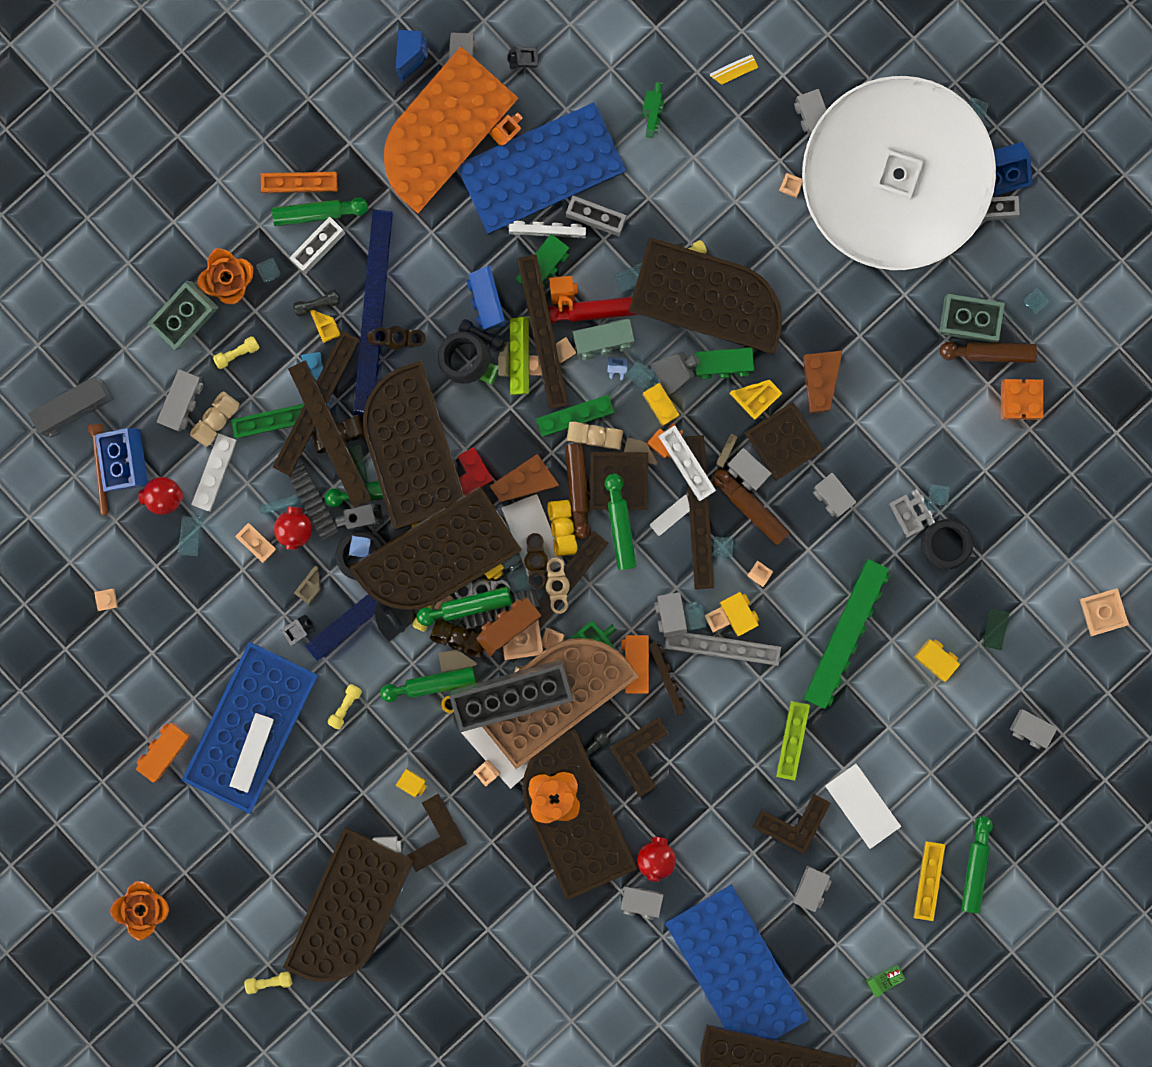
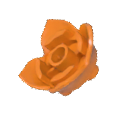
M215 248L208 257V268L201 272L198 277L197 286L205 294L218 297L225 304H236L243 298L245 289L253 278V266L245 259H236L227 250ZM225 274L231 275L229 282L222 281L225 278Z
M560 772L552 777L540 774L531 778L528 790L532 798L531 813L536 821L541 823H551L556 820L569 821L578 816L580 809L579 801L576 798L578 784L572 773ZM550 795H559L558 802H550Z
M136 881L128 887L126 895L118 898L113 903L110 914L116 922L127 926L128 933L133 938L141 941L149 937L154 932L157 924L162 923L167 918L169 906L166 900L158 895L149 884L143 881ZM141 905L146 908L143 914L137 911V908Z

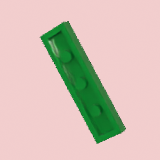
M605 395L536 418L541 436L545 437L568 429L569 422L584 424L614 414L609 395Z
M305 404L232 419L234 437L238 439L292 427Z

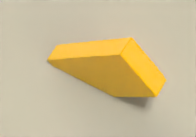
M310 310L323 343H327L340 336V331L333 317Z

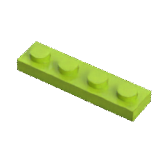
M529 317L510 319V395L529 394Z
M790 702L776 777L794 781L796 779L810 708L808 704Z

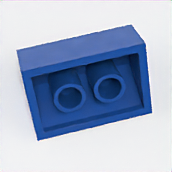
M398 30L396 71L399 80L405 81L424 64V58H428L426 38L422 35V31Z
M1023 142L994 150L996 180L993 196L1033 185L1030 153Z
M490 265L468 274L470 279L466 280L469 291L473 290L475 298H471L474 310L478 309L479 316L476 317L479 328L483 327L485 332L506 326Z
M125 428L95 435L103 492L146 486L148 480L140 429Z

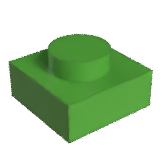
M490 363L486 373L478 380L493 385L498 375V366Z

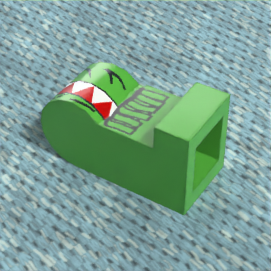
M894 965L866 979V982L877 998L885 991L904 981L905 976L900 967Z

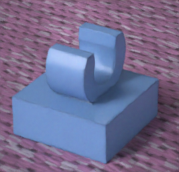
M608 357L607 372H609L610 379H613L614 373L620 374V380L624 378V374L627 372V359Z

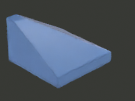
M352 536L349 555L367 556L372 539Z

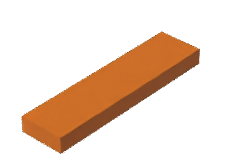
M337 172L261 173V193L338 192Z

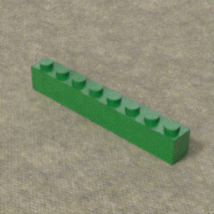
M869 559L865 561L803 697L804 700L823 709L831 706L834 699L832 693L834 689L839 688L842 682L840 678L842 671H847L850 664L848 658L850 654L855 653L858 647L856 643L858 636H863L866 629L864 623L866 619L871 618L874 612L872 608L874 601H879L882 594L880 588L882 584L887 583L890 577L888 573L889 568Z

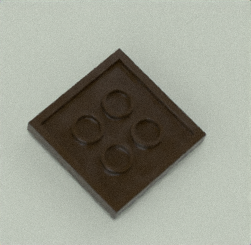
M793 402L744 433L768 471L772 473L771 475L775 481L824 450Z
M591 452L590 509L608 510V502L611 501L610 492L605 487V479L610 474H618L623 479L621 495L622 499L627 502L628 510H648V452Z

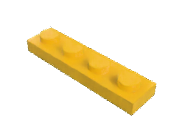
M925 841L913 916L916 919L934 921L945 844Z

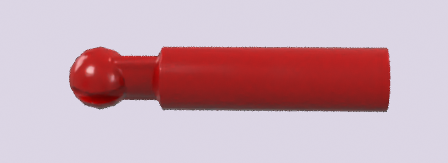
M632 297L575 302L571 311L569 305L562 306L561 312L556 306H548L551 324L560 320L577 322L637 315L628 311Z

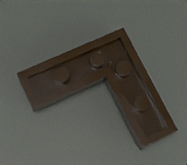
M659 717L609 747L639 797L656 788L636 754L669 734Z
M439 793L422 802V805L440 837L407 855V857L414 859L412 866L415 872L467 844Z
M813 793L796 827L763 810L760 811L753 827L805 854L831 802Z

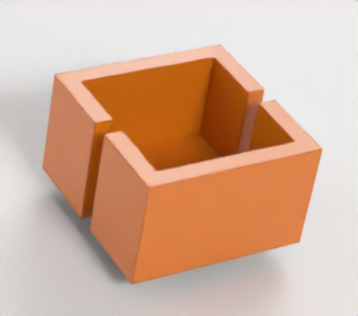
M1005 379L1001 381V420H1019L1021 418L1022 420L1042 419L1043 380H1024L1022 382V379Z

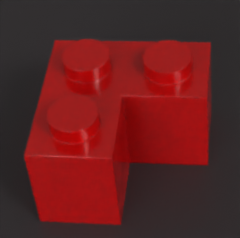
M474 447L457 456L467 472L459 477L464 495L480 485L484 488L494 482Z

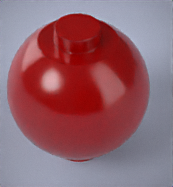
M167 477L154 478L146 484L144 489L139 491L140 504L146 505L148 510L157 515L172 513L178 508L183 499V492L178 484Z
M287 507V512L282 513L275 521L274 534L280 544L286 545V549L297 550L298 546L305 545L311 538L312 523L308 516L302 513V508Z
M653 837L652 843L643 846L638 854L637 863L639 870L644 876L648 877L649 881L659 882V879L667 878L675 868L676 856L672 848L667 845L668 840L665 838Z

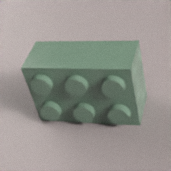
M193 281L185 282L148 324L174 350H179L188 343L219 307Z
M947 294L944 297L939 335L997 343L1000 337L1005 303Z
M630 319L573 331L578 358L583 360L592 359L595 354L600 353L601 356L613 354V350L620 349V352L631 350V346H634L635 342Z

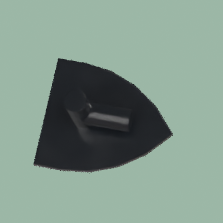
M379 601L376 602L375 620L378 629L388 642L399 633L404 632L405 628L417 618V615L412 610L397 609L384 605Z

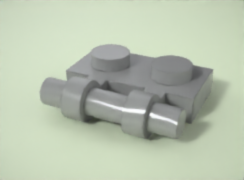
M918 489L911 492L914 498L909 501L907 495H904L889 503L906 538L924 529L921 521L926 520L929 526L935 522L932 517V511L926 506L923 494L919 493ZM916 504L922 512L920 516L916 514L913 508Z

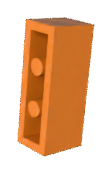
M625 635V639H621V651H625V659L639 675L636 680L624 688L625 693H649V636Z
M171 722L169 725L166 723L160 730L161 736L158 740L154 739L148 746L149 752L146 756L143 754L136 762L138 764L136 770L153 783L158 782L191 738L189 733L174 722Z

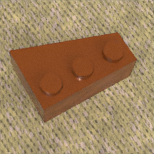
M843 351L803 356L809 414L823 413L830 410Z
M536 454L493 483L490 487L499 501L504 503L557 488L559 484L539 455Z
M521 598L511 605L513 607L508 612L504 610L496 616L498 620L494 623L489 621L481 627L483 631L476 639L490 657L541 617V614L528 598H525L523 601Z

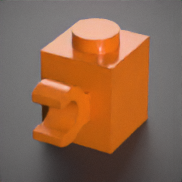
M518 112L512 117L509 115L505 116L490 130L489 135L499 145L503 146L521 129L517 123L523 117Z
M572 276L549 278L552 304H558L560 312L563 305H569L570 311L573 310L574 295L578 294L577 283H573Z
M659 428L647 442V445L665 459L666 456H671L658 435L664 432Z

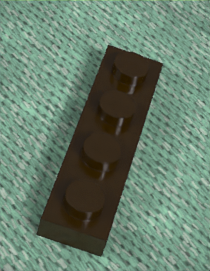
M656 641L650 643V650L677 716L684 714L683 709L686 706L683 698H678L676 691L679 688L675 679L671 681L669 673L672 671L669 663H664L662 655L665 654L662 645H657Z

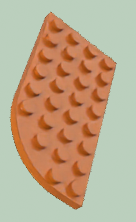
M462 47L455 52L397 119L386 139L384 166L387 178L397 195L417 213L423 209L518 99L514 93Z

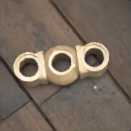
M221 392L216 397L214 403H212L214 407L209 408L203 415V422L199 420L190 432V436L205 447L213 442L218 434L215 431L221 430L227 422V417L231 418L239 407V402L226 392Z
M569 422L567 441L620 450L623 430Z
M553 558L547 563L548 579L545 583V589L550 596L553 612L562 614L568 608L566 594L569 591L570 584L565 577L563 562L558 558ZM556 561L561 564L560 571L552 572L550 570L552 562ZM554 581H561L563 583L561 591L556 592L552 589ZM556 600L564 601L565 607L563 610H555L554 603Z

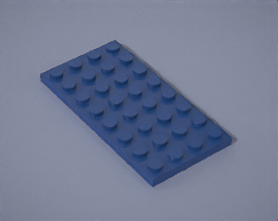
M595 102L518 136L503 146H496L463 161L457 168L488 235L509 224H513L514 221L522 220L626 172Z
M249 642L181 781L251 814L319 675ZM255 713L274 719L249 792L247 793L229 785Z
M732 884L665 922L724 1028L775 1040L809 1020Z

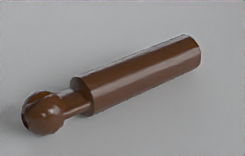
M949 341L941 345L940 355L948 361L955 359L957 356H964L967 361L1035 363L1037 346L1036 344L968 342L966 346H957L954 342Z
M584 444L565 445L569 499L574 520L573 535H575L576 539L583 540L587 539L591 534L587 513L589 511Z
M721 469L713 474L712 481L714 485L720 488L729 497V500L775 545H779L790 533L743 486H740L728 471Z

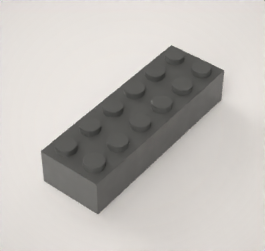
M563 659L454 689L449 694L460 733L573 701V693Z

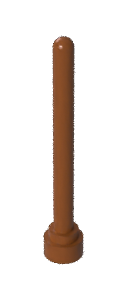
M103 424L87 425L88 433L93 437L100 513L102 516H106L108 514L106 492H103L95 435L104 432Z

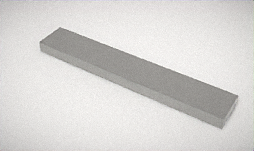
M693 633L666 637L664 649L779 666L781 652L780 646Z

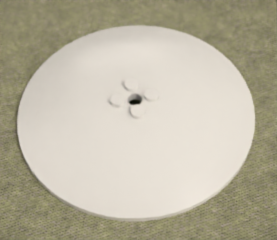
M891 76L868 81L837 99L825 111L813 129L806 146L802 167V182L806 203L814 222L825 238L843 254L855 261L888 270H907L930 265L960 248L973 235L984 219L992 200L996 180V164L992 143L984 124L973 108L964 99L943 85L930 80L909 76ZM897 168H901L905 172L904 177L900 180L895 179L893 175Z

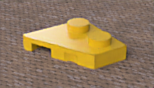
M766 380L758 384L733 390L729 394L755 420L783 393L770 380Z

